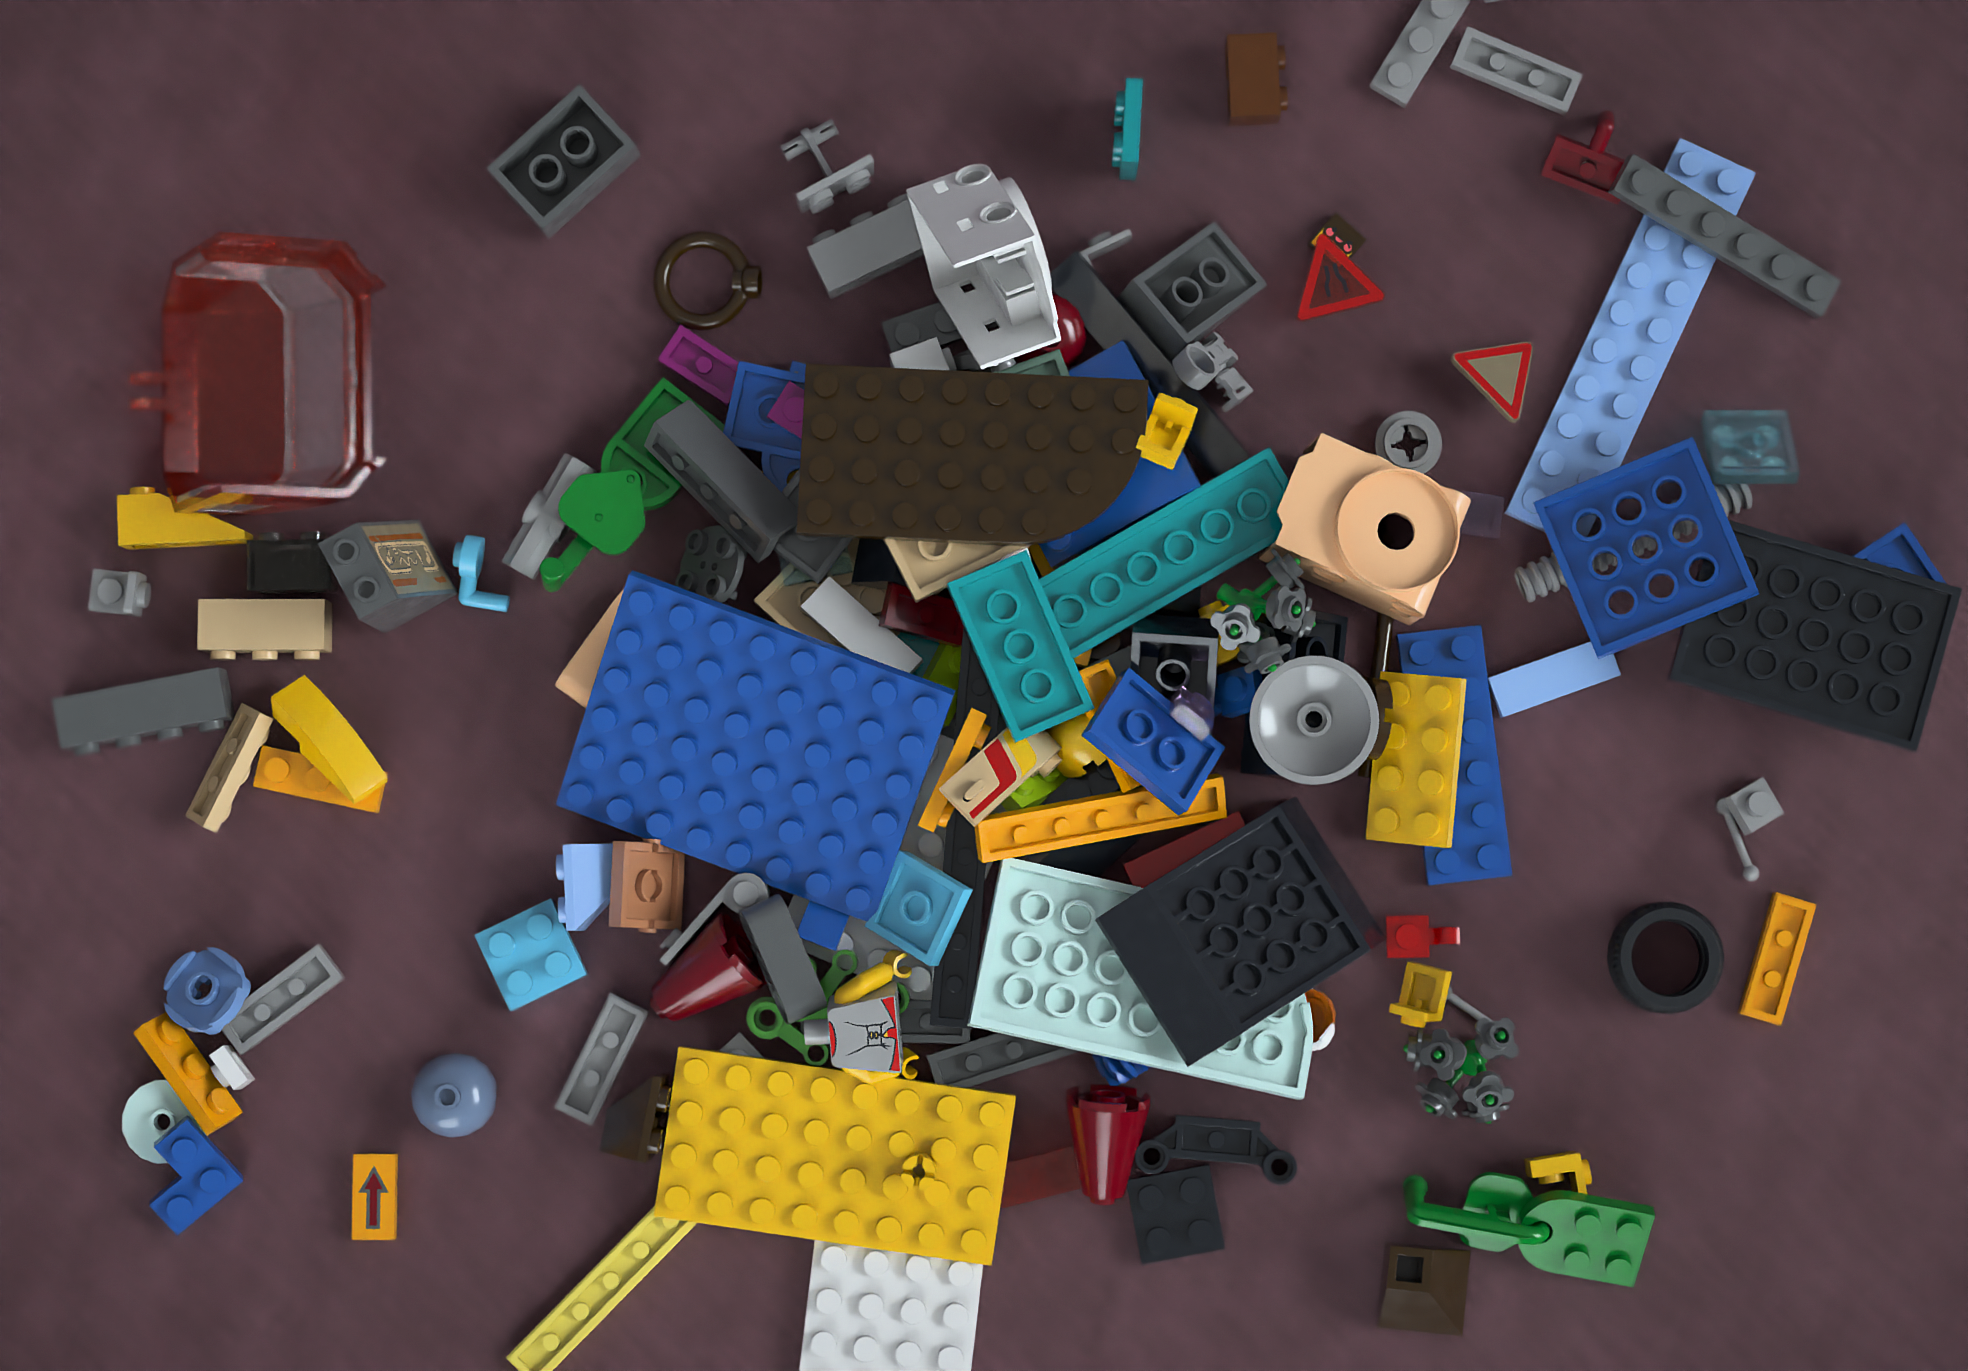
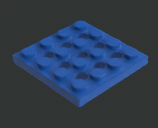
M1693 437L1533 502L1598 659L1759 595L1758 588ZM1667 482L1677 484L1682 490L1679 500L1672 504L1662 503L1657 498L1659 487ZM1625 499L1637 500L1642 506L1640 515L1634 520H1623L1617 515V507ZM1587 515L1598 517L1602 523L1600 531L1592 537L1582 536L1577 531L1579 520ZM1691 521L1698 527V534L1694 540L1682 543L1674 538L1673 530L1679 522ZM1649 537L1657 542L1658 550L1653 557L1640 559L1633 553V546L1640 538ZM1608 553L1618 560L1617 568L1610 575H1599L1593 569L1594 560L1599 555ZM1700 559L1710 561L1715 567L1713 576L1704 582L1694 580L1689 574L1691 565ZM1667 576L1672 579L1674 590L1669 596L1657 598L1650 593L1649 585L1655 577ZM1619 592L1630 594L1634 599L1633 608L1626 614H1616L1611 611L1609 602L1614 594Z

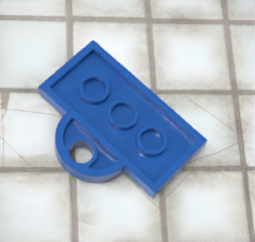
M739 361L723 433L738 448L762 453L761 464L763 474L782 492L787 486L788 476L800 468L802 440L768 419L767 415L789 381L803 390L805 389V375Z

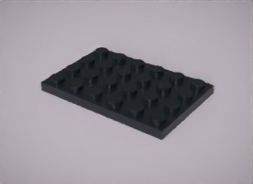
M1729 520L1758 588L1759 595L1682 625L1667 680L1911 753L1917 752L1962 588ZM1701 559L1695 580L1699 582L1709 580L1714 574V565L1708 560Z

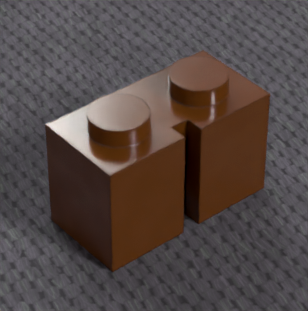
M1277 32L1227 34L1224 52L1226 82H1229V88L1226 90L1228 126L1278 124L1281 111L1288 110L1287 86H1280L1279 70L1286 69L1285 45H1277Z

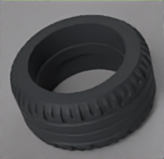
M1656 902L1634 909L1619 922L1608 944L1607 964L1615 987L1631 1004L1653 1013L1675 1014L1697 1007L1716 989L1723 973L1724 951L1716 928L1698 910L1677 902ZM1661 921L1673 922L1684 927L1695 940L1699 952V964L1694 978L1683 990L1672 994H1659L1644 987L1634 973L1631 960L1632 948L1640 932L1647 926Z

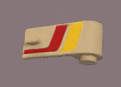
M1007 727L939 788V791L975 827L1030 776L1033 778L1038 773L1044 778L1048 776L1062 762V759L1057 755L1062 747L1046 730L1014 743Z

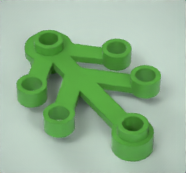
M844 949L838 951L833 956L831 968L820 982L826 997L827 1007L829 997L832 996L845 976L855 972L858 968L859 959L852 950ZM842 954H847L852 958L853 965L851 969L842 970L838 966V958ZM809 957L811 964L814 968V971L816 973V962L811 957ZM897 981L898 992L902 998L899 1004L901 1014L908 1008L911 996L908 988L903 983ZM761 997L750 1005L746 1019L748 1027L754 1035L762 1039H772L779 1036L802 1053L809 1065L820 1066L827 1062L830 1057L829 1046L827 1044L818 1045L823 1048L824 1057L820 1061L813 1060L809 1055V1050L813 1045H805L804 1034L792 1024L787 1025L773 997ZM827 1008L796 1022L807 1019L828 1018ZM769 1009L775 1013L776 1021L773 1025H766L762 1022L761 1014L764 1010Z

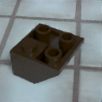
M660 1073L652 1076L607 1109L600 1152L642 1163L653 1159L654 1154L662 1153L667 1127L660 1126L662 1112L669 1110L673 1085L668 1084L669 1074Z
M1385 1241L1377 1327L1463 1336L1470 1250Z

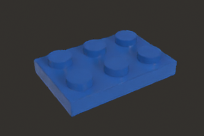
M1130 668L1120 673L1081 735L1178 816L1189 809L1225 749L1221 743Z

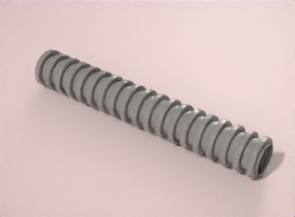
M1739 474L1731 475L1730 481L1721 479L1718 482V486L1714 485L1727 517L1730 512L1733 515L1738 514L1741 507L1746 510L1752 507L1753 498L1744 478ZM1675 499L1671 501V504L1677 502L1678 500ZM1691 521L1679 522L1674 527L1673 536L1677 540L1680 538L1681 533L1687 536L1692 533V528L1698 530V527ZM1649 537L1640 538L1633 546V553L1640 556L1643 555L1646 548L1652 551L1656 548L1657 542ZM1554 552L1551 553V558L1542 556L1537 564L1531 561L1527 563V568L1523 569V567L1519 566L1515 569L1514 576L1517 586L1524 599L1530 603L1536 600L1537 595L1541 597L1547 596L1548 590L1553 592L1559 591L1562 584L1568 587ZM1601 554L1594 560L1593 569L1595 572L1597 569L1603 572L1608 569L1609 564L1617 566L1618 560L1611 554Z

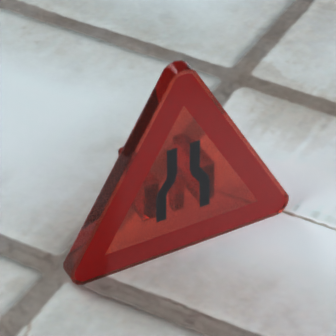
M1320 234L1315 243L1296 313L1297 321L1303 323L1384 301L1385 292L1326 234Z

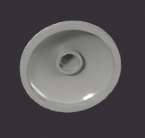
M1303 656L1283 663L1282 666L1269 673L1262 681L1251 704L1250 731L1259 755L1276 773L1297 783L1310 785L1327 784L1348 776L1367 759L1377 738L1379 711L1370 686L1352 667L1330 657ZM1317 711L1322 715V723L1318 727L1307 725L1305 718L1309 712Z

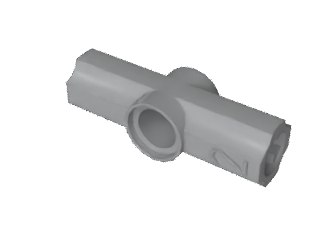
M564 453L543 491L539 490L526 508L522 518V523L524 524L513 539L502 562L535 580L542 560L548 558L556 542L560 543L570 530L559 516L558 504L562 495L577 477L583 474L597 473V471L573 456Z

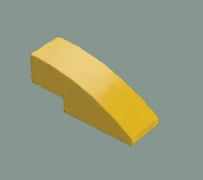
M305 674L271 696L273 718L299 742L300 753L353 804H356L387 782L386 774L355 730Z

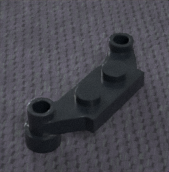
M1175 1114V1123L1154 1138L1142 1141L1135 1153L1137 1166L1148 1174H1157L1163 1171L1171 1158L1258 1165L1262 1168L1264 1176L1270 1182L1277 1185L1289 1183L1297 1173L1295 1158L1287 1151L1279 1150L1260 1131V1121ZM1149 1148H1155L1159 1152L1158 1159L1153 1163H1147L1143 1158L1144 1152ZM1275 1159H1283L1285 1169L1281 1173H1273L1271 1170L1272 1162Z

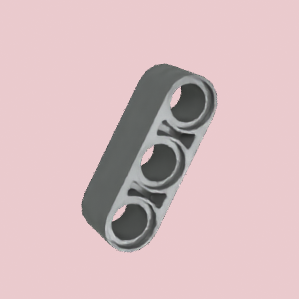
M776 894L739 910L743 929L785 1023L789 1025L827 1008L823 989L783 898Z

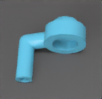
M466 535L463 542L456 543L453 553V566L459 567V575L461 576L458 595L459 602L465 606L507 613L510 596L476 590L477 580L484 559L485 538Z

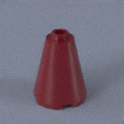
M720 914L713 918L652 986L651 992L653 997L650 998V1004L660 1018H668L676 1022L761 989L767 984L758 961L750 948L751 945L742 925L728 914L722 916Z
M1090 1084V1092L1079 1093V1085L1072 1086L1066 1090L1065 1101L1081 1192L1083 1195L1090 1197V1202L1093 1204L1113 1205L1115 1204V1199L1121 1198L1125 1194L1135 1160V1153L1139 1146L1151 1105L1149 1093L1145 1092L1142 1098L1137 1097L1138 1088L1123 1085Z

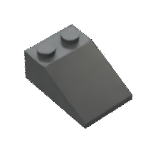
M1214 221L1135 277L1118 298L1172 361L1188 344L1201 341L1268 284Z

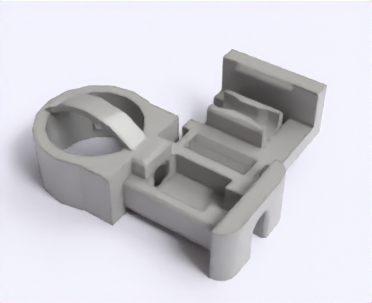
M1212 332L1201 344L1199 341L1194 344H1188L1174 357L1172 363L1180 380L1193 389H1203L1215 378V381L1219 384L1217 389L1224 387L1226 392L1223 396H1229L1230 398L1222 407V410L1226 413L1240 404L1254 390L1234 367L1229 369L1238 360V356L1231 348L1227 349L1223 344L1225 341L1217 332Z

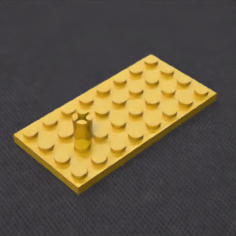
M679 1046L654 1216L992 1266L1016 1095L899 1077L867 1084L845 1073L842 1069Z

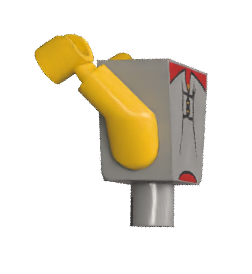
M896 949L890 950L884 956L883 963H878L859 973L839 987L835 994L829 997L827 1007L828 1018L804 1020L805 1045L830 1044L832 1065L842 1068L845 1073L867 1084L897 1078L899 1074L907 1079H914L918 1071L912 1066L907 1065V1063L911 1060L919 1059V1056L909 1048L902 1046L897 981H891L893 975L903 979L911 975L912 968L908 966H901L897 969L899 960L906 958L908 953Z

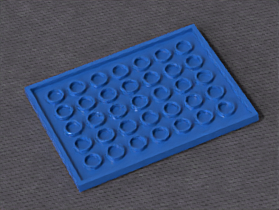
M632 570L628 575L556 805L645 839H661V845L738 874H755L765 884L867 922L878 910L956 690Z

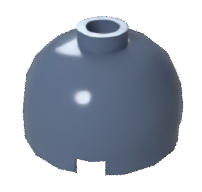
M461 1053L439 1055L427 1062L415 1077L411 1091L413 1110L420 1123L434 1134L449 1138L470 1135L482 1128L494 1113L497 1098L496 1080L488 1066L475 1056Z

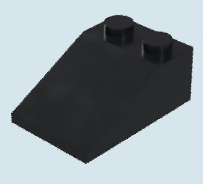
M1150 614L1134 623L1130 669L1212 736L1219 632L1211 626L1210 618Z

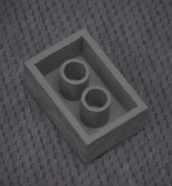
M579 84L486 169L495 182L544 235L550 239L641 155L636 144Z

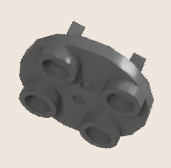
M710 526L702 531L698 529L691 531L685 541L686 550L681 560L680 573L676 577L675 586L720 603L725 602L728 598L736 600L738 592L734 590L737 588L742 575L744 559H747L748 552L743 550V547L723 526Z

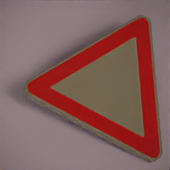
M1526 341L1455 352L1450 358L1453 365L1509 422L1515 423L1519 420L1533 345Z

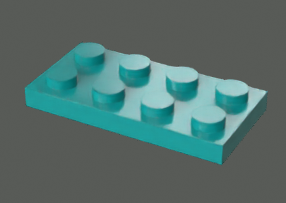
M1027 550L947 583L948 591L1014 743L1095 708Z

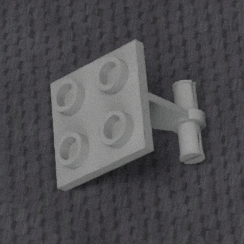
M831 118L811 130L808 127L800 130V136L780 145L787 161L810 150L826 177L796 193L797 205L801 213L809 209L812 214L823 211L834 203L833 197L845 190L848 191L849 195L862 190L871 183L869 178L874 175V160L871 154L835 173L832 172L818 148V144L839 134Z

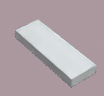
M830 576L800 606L803 612L846 650L911 674L923 663L922 658L888 628L879 626V620Z

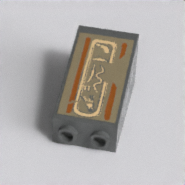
M419 520L355 523L318 543L358 619L385 634L459 594Z

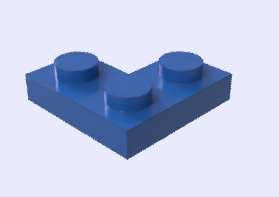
M188 1115L154 1142V1148L179 1176L151 1198L149 1206L177 1236L243 1182V1175Z

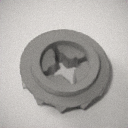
M1401 411L1391 415L1381 424L1376 433L1374 450L1378 456L1388 460L1395 466L1424 474L1438 461L1442 450V438L1436 424L1426 415L1415 411ZM1404 427H1406L1407 434L1410 435L1411 440L1425 441L1426 443L1414 448L1411 462H1409L1405 450L1391 448V446H1395L1396 443L1403 440Z

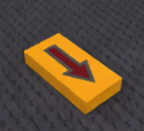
M353 1154L352 1240L397 1239L398 1154Z

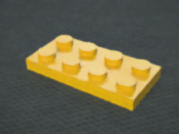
M1380 671V679L1388 681L1393 696V709L1385 708L1384 722L1392 724L1389 739L1382 755L1377 760L1372 761L1366 840L1452 848L1467 679Z

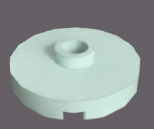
M166 1079L154 1080L139 1087L128 1099L122 1114V1132L129 1147L140 1158L156 1164L168 1162L154 1148V1142L188 1115L200 1129L201 1127ZM161 1114H166L170 1118V1126L166 1130L161 1129L157 1123L158 1117Z

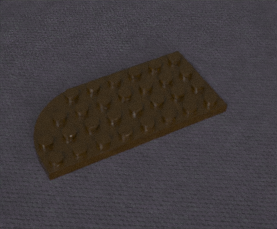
M806 364L797 535L1028 546L1064 538L1065 535L1079 530L1090 522H1094L1116 502V499L1133 476L1142 450L1136 448L1140 435L1145 436L1148 380Z

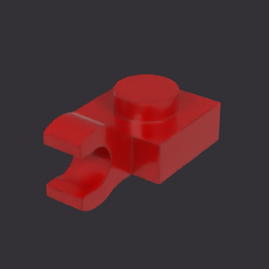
M1428 915L1385 916L1386 958L1430 957L1429 945L1460 944L1459 927L1429 928Z

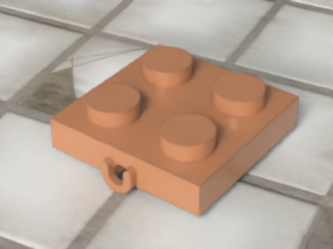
M643 839V843L613 841L608 927L638 928V932L656 933L657 929L674 930L678 928L681 930L685 853L661 845V839Z

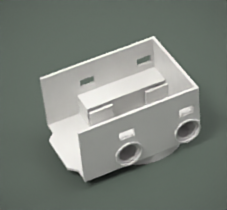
M972 164L956 172L906 189L933 291L981 369L1061 341L1057 324L1058 315L1052 295L1051 275L1044 247L1028 204L1018 185L1011 177L998 180L989 166L985 164ZM971 283L975 290L964 293L961 286ZM996 322L999 329L988 332L985 325Z

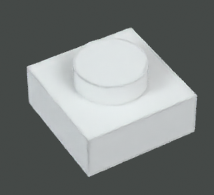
M223 1045L209 1055L215 1063L211 1070L225 1088L231 1085L233 1090H240L255 1080L231 1045Z

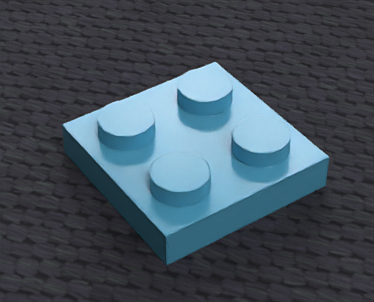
M899 850L878 910L866 922L865 927L925 964L938 966L973 889L909 851Z
M552 898L474 935L510 1011H514L588 975L571 936L566 931L565 924L559 922L558 909Z

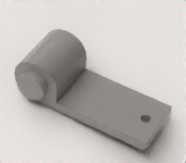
M741 873L734 876L684 933L675 928L659 947L662 949L666 947L669 950L662 956L660 961L665 966H670L724 904L739 914V910L769 898L770 889L768 884H765L760 877L752 873Z

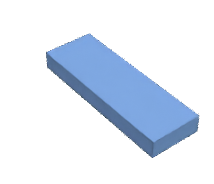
M1590 641L1489 677L1488 684L1500 718L1618 677L1621 673L1614 654L1598 659Z

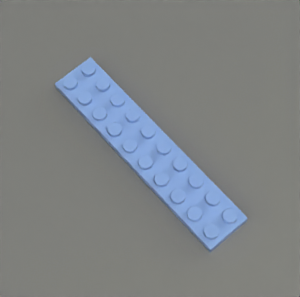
M1679 138L1663 170L1669 176L1735 216L1756 172L1682 138ZM1643 214L1504 514L1545 532L1533 502L1620 467L1716 257ZM1587 515L1579 520L1577 531L1582 536H1588L1596 516Z

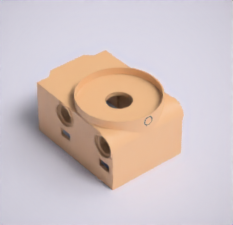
M1320 433L1303 450L1302 454L1305 455L1298 458L1276 511L1282 527L1276 541L1260 554L1258 559L1269 563L1275 558L1271 552L1273 548L1281 557L1289 553L1293 558L1300 559L1301 563L1299 566L1304 573L1299 577L1379 613L1390 616L1404 624L1411 625L1420 618H1424L1439 579L1449 567L1456 554L1460 538V527L1471 500L1459 491L1440 486L1436 481L1423 473L1400 468L1378 455L1364 452L1324 433ZM1387 514L1398 515L1409 520L1411 523L1413 538L1406 548L1400 550L1389 549L1380 541L1377 532L1378 524Z

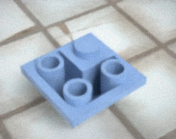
M613 843L563 845V854L556 855L557 879L564 881L565 897H558V918L560 923H566V931H585L610 904Z

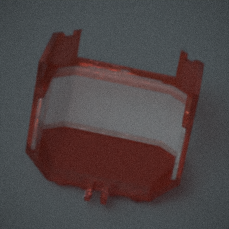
M219 231L173 261L162 306V373H130L131 384L137 386L162 385V399L136 397L130 399L131 410L162 411L163 479L174 513L258 516L328 506L349 498L361 486L360 484L389 458L382 456L373 458L371 295L386 288L387 285L376 273L371 274L358 260V254L346 241Z

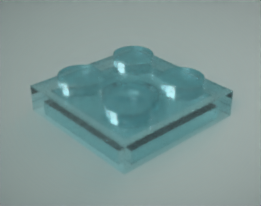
M1787 410L1703 411L1701 425L1713 484H1797L1800 470Z

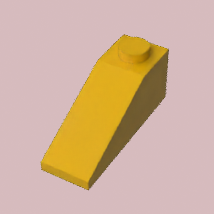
M154 487L130 488V494L117 495L118 545L127 550L253 544L252 534L165 495L155 493Z

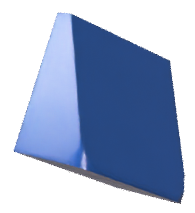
M809 901L797 931L800 938L836 951L850 915Z

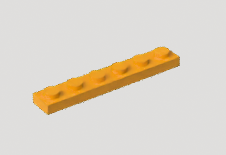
M1218 773L1208 775L1189 809L1179 816L1145 787L1134 788L1125 793L1117 791L990 814L975 826L978 859L982 863L1227 818L1224 779Z

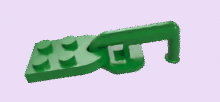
M662 377L607 444L601 460L602 473L580 475L562 495L558 504L559 516L563 523L578 535L558 559L548 557L542 560L539 571L545 590L548 592L558 591L594 547L600 552L612 556L627 551L645 528L644 511L654 510L666 505L684 487L644 446L656 420L687 400H691L722 432L724 431L725 424Z
M1485 1172L1473 1178L1469 1184L1462 1209L1424 1203L1423 1196L1428 1191V1184L1419 1175H1409L1403 1182L1406 1215L1413 1224L1459 1233L1460 1239L1466 1245L1483 1250L1501 1252L1515 1244H1519L1523 1256L1532 1265L1541 1270L1634 1287L1655 1218L1653 1206L1573 1191L1555 1190L1534 1197L1521 1178L1495 1172Z

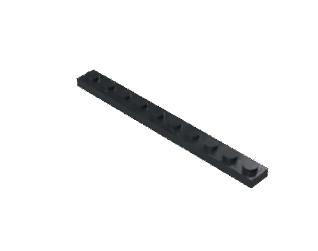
M963 626L953 747L971 708L988 715L984 724L992 727L982 747L983 749L997 737L999 707ZM973 747L967 763L981 750ZM954 808L946 826L943 872L973 889L939 965L934 966L930 1025L972 1029L967 1024L977 977L986 863H982L978 859L975 827L956 808Z

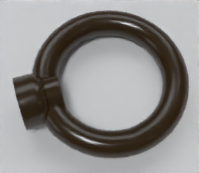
M698 231L677 238L662 252L655 266L653 288L660 308L673 322L687 329L702 331L719 328L732 321L744 308L748 299H760L762 295L763 275L761 266L749 265L745 254L739 246L729 238L718 233ZM696 248H710L720 252L729 260L733 267V293L730 299L720 309L707 314H696L682 308L674 299L670 289V274L674 264L683 254Z

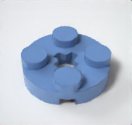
M207 947L208 950L198 953L190 951L173 964L164 982L163 989L167 991V1004L164 1003L168 1016L183 1028L192 1032H204L208 1035H214L219 1033L237 1015L245 998L250 993L251 984L248 978L245 977L243 967L234 957L221 949ZM212 983L208 996L199 1000L202 995L201 991L198 990L200 985Z

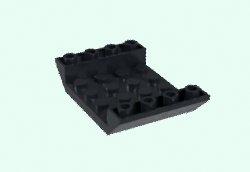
M1296 796L1266 812L1095 919L1187 1067L1247 1031L1387 939Z

